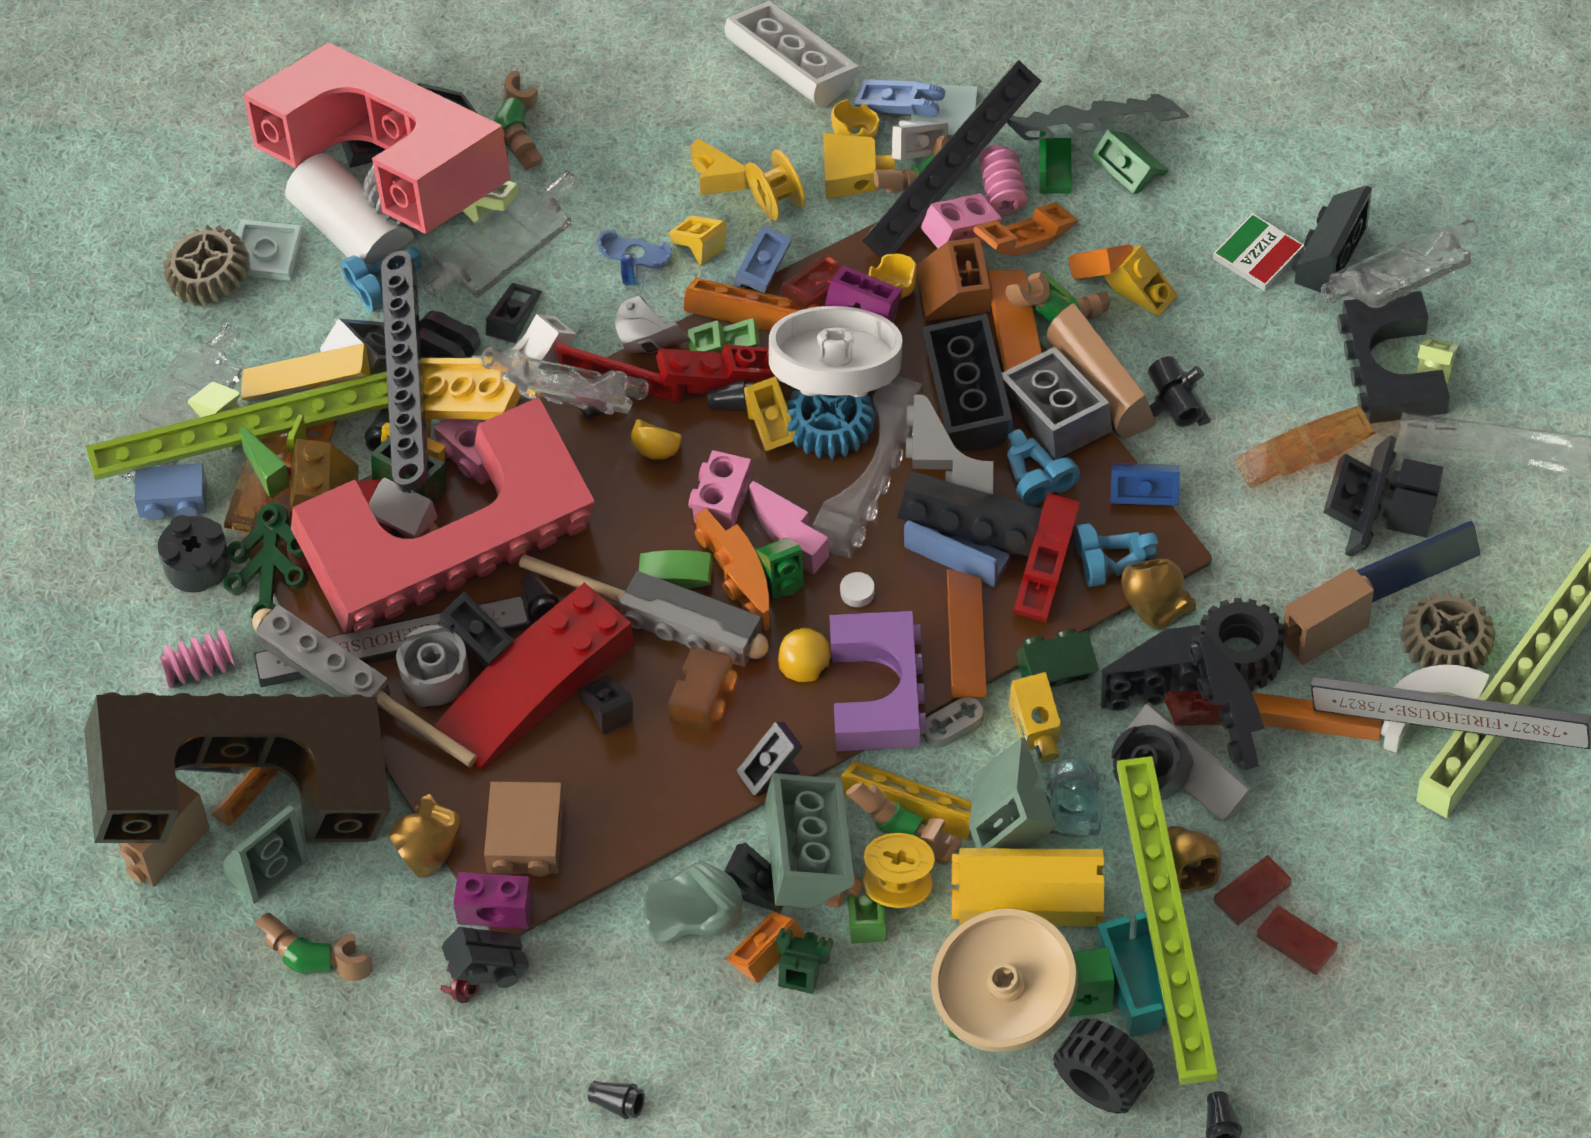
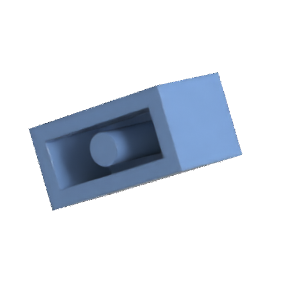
M202 463L155 466L135 471V504L139 518L145 517L149 520H160L164 516H196L200 513H206L207 479Z

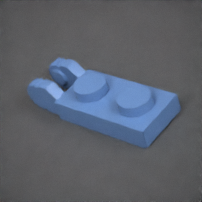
M864 79L854 106L860 107L863 103H866L868 108L877 113H917L923 117H935L939 113L940 106L934 101L943 100L946 90L941 86L922 84L919 81Z

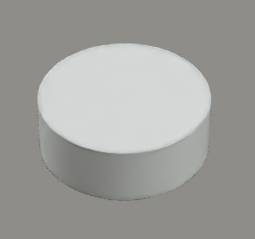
M853 572L846 575L840 584L842 600L852 607H863L869 604L875 594L872 578L862 572Z

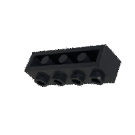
M911 471L897 519L906 522L909 520L921 526L938 530L943 535H956L967 538L978 545L998 547L1012 555L1022 554L1029 556L1042 509Z

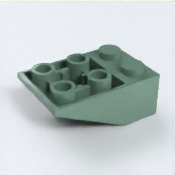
M1024 737L1018 739L975 774L969 828L976 848L1028 849L1057 826Z

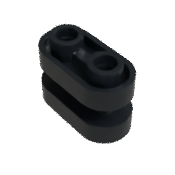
M431 310L420 320L422 358L471 357L481 346L479 334L474 327L463 324L443 312Z

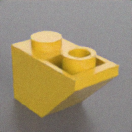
M1142 245L1134 246L1133 251L1113 273L1103 275L1115 292L1157 316H1160L1178 296Z

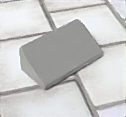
M383 478L380 481L368 504L377 521L412 538H417L437 519L433 502L430 499L413 491L411 493H407V491L404 493L398 489L395 482L387 478Z

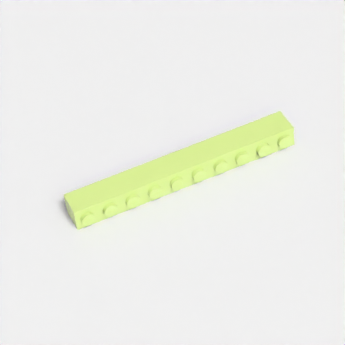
M1591 545L1479 697V700L1522 706L1530 704L1591 619ZM1455 730L1421 777L1416 802L1447 819L1505 737Z

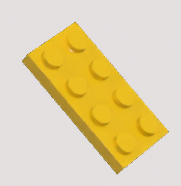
M422 358L425 418L488 420L516 407L534 367L528 359Z

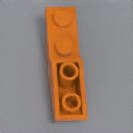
M704 509L695 515L696 530L694 533L702 547L710 548L714 553L716 562L724 570L725 582H723V588L729 598L732 600L737 599L742 605L743 610L761 616L762 629L767 631L770 629L767 580L754 547L737 524L725 530L707 509Z

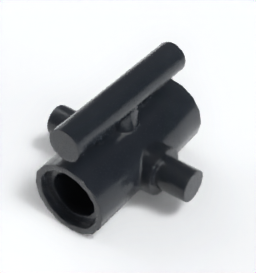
M1172 356L1162 357L1152 363L1148 369V375L1158 391L1155 401L1150 405L1153 416L1157 417L1163 411H1169L1175 424L1179 427L1189 426L1195 422L1199 426L1210 423L1211 419L1194 391V388L1197 387L1196 382L1204 376L1202 369L1195 366L1189 372L1183 371L1177 360Z

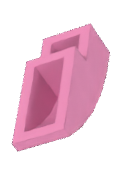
M752 481L749 485L750 503L761 526L773 542L788 538L798 543L802 549L803 568L814 575L829 557L828 537L809 527L807 511Z

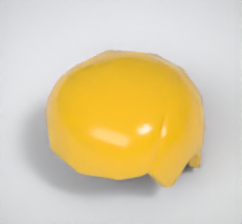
M846 99L835 104L831 111V123L834 134L865 136L874 139L879 132L880 119L878 114L868 108L866 103H863L860 107H854ZM861 128L859 133H851L852 130Z
M887 254L882 257L881 263L877 268H874V266L870 267L868 275L903 289L901 299L910 295L916 286V262L911 257L903 254Z
M636 420L631 432V440L633 446L641 455L650 459L664 460L674 456L680 447L681 434L659 428L643 420Z
M811 628L795 629L785 636L780 644L778 653L779 669L787 678L797 682L815 681L818 679L821 671L829 666L831 645L823 634Z

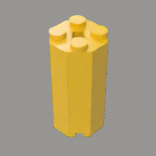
M959 848V854H952V885H959V888H952V920H959V925L967 920L985 912L999 909H1017L1039 915L1054 926L1097 927V924L1103 923L1104 917L1103 849Z

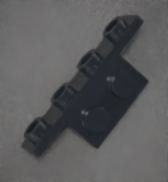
M1392 435L1375 447L1370 467L1346 453L1338 460L1323 513L1352 528L1345 555L1353 556L1359 550H1365L1372 541V525L1381 510L1379 500L1389 482V479L1386 477L1387 472L1396 458L1394 448L1397 438Z

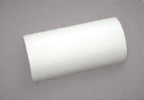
M771 1L764 2L728 17L726 20L725 36L729 41L819 107H827L842 95L855 78L858 69L857 64Z
M320 153L308 158L295 169L288 180L285 191L286 198L347 257L356 255L366 264L374 263L386 258L389 254L414 239L412 231L405 224L400 223L398 225L393 219L386 220V215L377 214L376 208L368 205L369 200L363 197L365 192L363 190L364 185L330 154Z

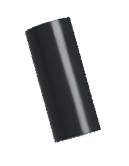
M982 314L922 327L945 430L953 445L958 449L972 451L990 448L1005 440L1008 434L1012 432L1013 420L988 315Z

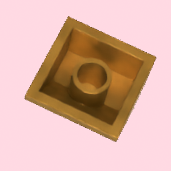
M297 439L291 460L289 517H292L294 506L354 479L358 481L359 465L331 442Z

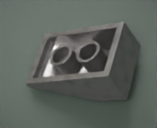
M1056 347L1001 373L1005 389L1037 441L1055 460L1112 432L1110 403Z

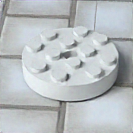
M821 306L803 309L783 317L772 327L769 334V366L780 382L799 389L804 395L822 394L863 397L869 391L889 385L900 372L902 365V335L891 321L867 310L845 306Z

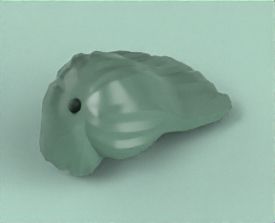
M694 863L670 879L659 880L657 877L651 878L648 891L645 893L643 918L650 935L660 944L671 943L689 934L718 936L730 931L737 924L742 912L743 896L735 880L727 873L707 863Z

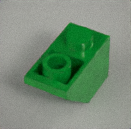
M784 538L755 550L762 564L768 591L772 599L792 595L799 589L804 588L802 549L798 543Z

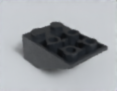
M1193 625L1164 629L1103 668L1101 678V709L1105 708V705L1109 703L1110 709L1114 711L1124 710L1130 706V699L1143 697L1145 705L1149 702L1153 706L1159 705L1165 700L1162 688L1165 682L1170 699L1179 698V700L1186 702L1200 696L1197 680L1201 678L1199 666L1194 665L1189 652V645L1193 644L1191 634H1201L1200 626Z

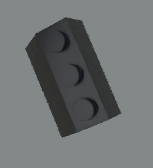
M1363 186L1333 195L1328 207L1322 206L1316 223L1318 225L1316 229H1310L1306 236L1303 254L1298 252L1293 261L1292 271L1295 272V284L1328 296L1332 295L1368 226L1372 187Z

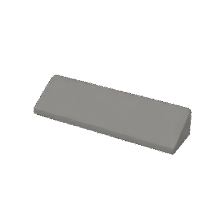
M1150 702L1147 703L1126 730L1134 726L1138 727L1149 724L1159 726L1179 736L1187 745L1194 760L1189 778L1183 788L1219 819L1226 821L1240 812L1252 788Z

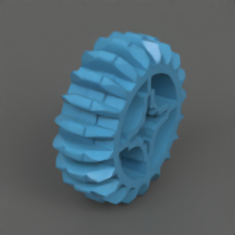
M793 391L791 400L787 401L786 404L788 408L786 412L792 419L787 426L788 435L789 432L796 431L793 436L796 448L803 446L806 455L815 451L818 459L823 454H829L833 460L835 453H841L846 458L848 449L858 452L860 443L866 444L869 438L868 434H872L874 429L875 410H873L870 396L853 397L851 395L822 394L808 396L800 391ZM812 410L814 413L811 414V418L805 421V416ZM854 413L855 418L848 424L846 422L848 416Z

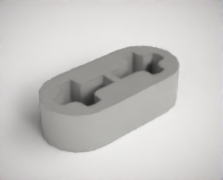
M964 697L930 715L926 719V733L923 734L925 741L934 747H944L975 730L983 721L982 704L975 698ZM962 710L974 711V718L970 719L967 715L962 717ZM933 726H937L940 729L945 727V734L933 733Z

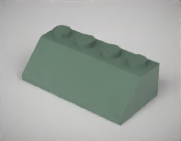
M773 773L765 799V812L775 905L812 908L853 887L855 882L842 779Z

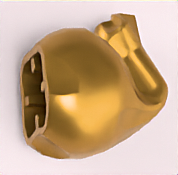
M1155 559L1133 563L1125 567L1121 579L1123 593L1134 611L1151 628L1164 630L1182 614L1196 610L1195 599L1191 598L1187 591H1182L1185 584L1183 573L1173 561L1169 559Z
M430 794L419 799V804L414 809L416 814L404 815L399 818L390 828L388 834L406 864L418 878L428 877L442 867L453 849L461 827L460 814L457 811L439 805Z
M1180 826L1168 827L1167 830L1180 892L1188 893L1207 889L1216 884L1221 874L1222 851L1217 842L1199 831L1188 830ZM1195 863L1196 866H1198V868L1191 866L1189 864Z

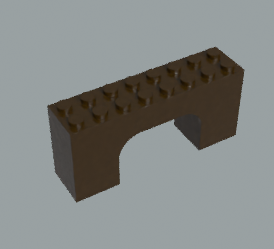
M109 692L103 695H96L84 728L94 843H166L179 812L175 772L187 767H267L284 773L295 783L300 793L306 842L374 841L391 810L376 697H364L360 694H353L347 697H330L327 694H317L312 697H296L293 694L261 696L255 693L244 696H226L222 693H214L208 696H191L188 693H178L170 696L155 695L154 693L120 695L119 693Z

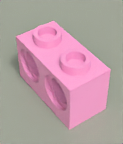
M978 193L931 204L921 229L934 245L939 248L947 241L980 237L973 232L976 225L993 220L1001 223L1002 218L983 195ZM980 237L981 245L986 244L987 242Z
M712 450L708 463L703 462L701 465L699 487L691 491L688 507L693 509L694 523H696L695 515L707 509L725 530L736 524L752 480L751 459Z

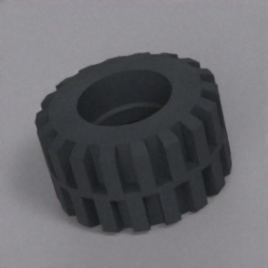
M1234 598L1233 603L1224 600L1220 602L1219 608L1213 605L1208 609V615H1203L1200 621L1201 634L1212 640L1230 658L1243 676L1251 692L1254 691L1255 684H1258L1260 689L1267 686L1268 678L1271 681L1276 678L1277 670H1280L1282 666L1285 641L1283 623H1279V616L1275 612L1269 613L1270 607L1265 604L1261 606L1256 605V600L1249 599V602H1242V598ZM1231 638H1246L1254 642L1257 647L1249 651H1235L1224 645V642Z
M1093 1018L1080 1020L1053 1056L1054 1066L1058 1074L1078 1096L1097 1108L1115 1114L1127 1113L1154 1078L1153 1075L1155 1074L1150 1058L1130 1036L1113 1025Z

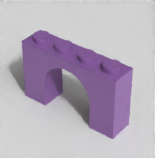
M912 611L829 615L832 663L879 662L894 670L900 678L897 688L882 699L869 702L834 703L836 751L920 747V734L926 733V713H919L918 704H925L924 683H917L916 674H923L922 653L915 654V645H921L920 624H913Z

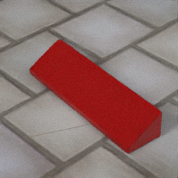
M560 343L556 345L558 366L597 379H600L602 375L606 377L613 373L626 388L679 404L687 390L686 384L663 383L661 374Z

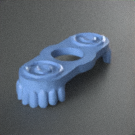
M616 230L603 231L602 234H599V238H597L598 248L605 257L623 261L630 266L635 264V266L641 265L660 269L666 267L672 258V247L666 244L665 241L661 243L660 247L648 244L641 239L630 240L618 237ZM631 246H640L645 252L642 257L631 259L626 255V251Z

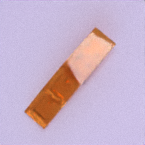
M1359 405L1287 431L1234 458V461L1249 488L1261 485L1280 473L1283 477L1293 474L1312 462L1316 466L1325 463L1376 433Z
M288 433L260 439L282 461L286 460L290 451L286 447ZM248 458L241 472L224 521V528L251 532L257 526L256 518L260 509L266 504L274 502L276 496L270 498L267 495Z

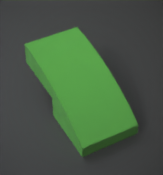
M754 318L725 327L717 320L688 329V337L691 339L689 340L690 351L721 353L725 345L760 347L759 328Z
M664 550L640 553L639 571L669 583H674L685 589L711 585L713 555L708 552L690 550Z

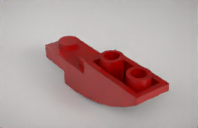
M725 345L721 353L660 348L656 355L662 382L686 384L688 393L707 394L708 390L717 389L742 379H746L747 382L754 381L758 383L775 377L769 366V348Z
M1047 493L1013 614L1046 623L1079 508V501Z

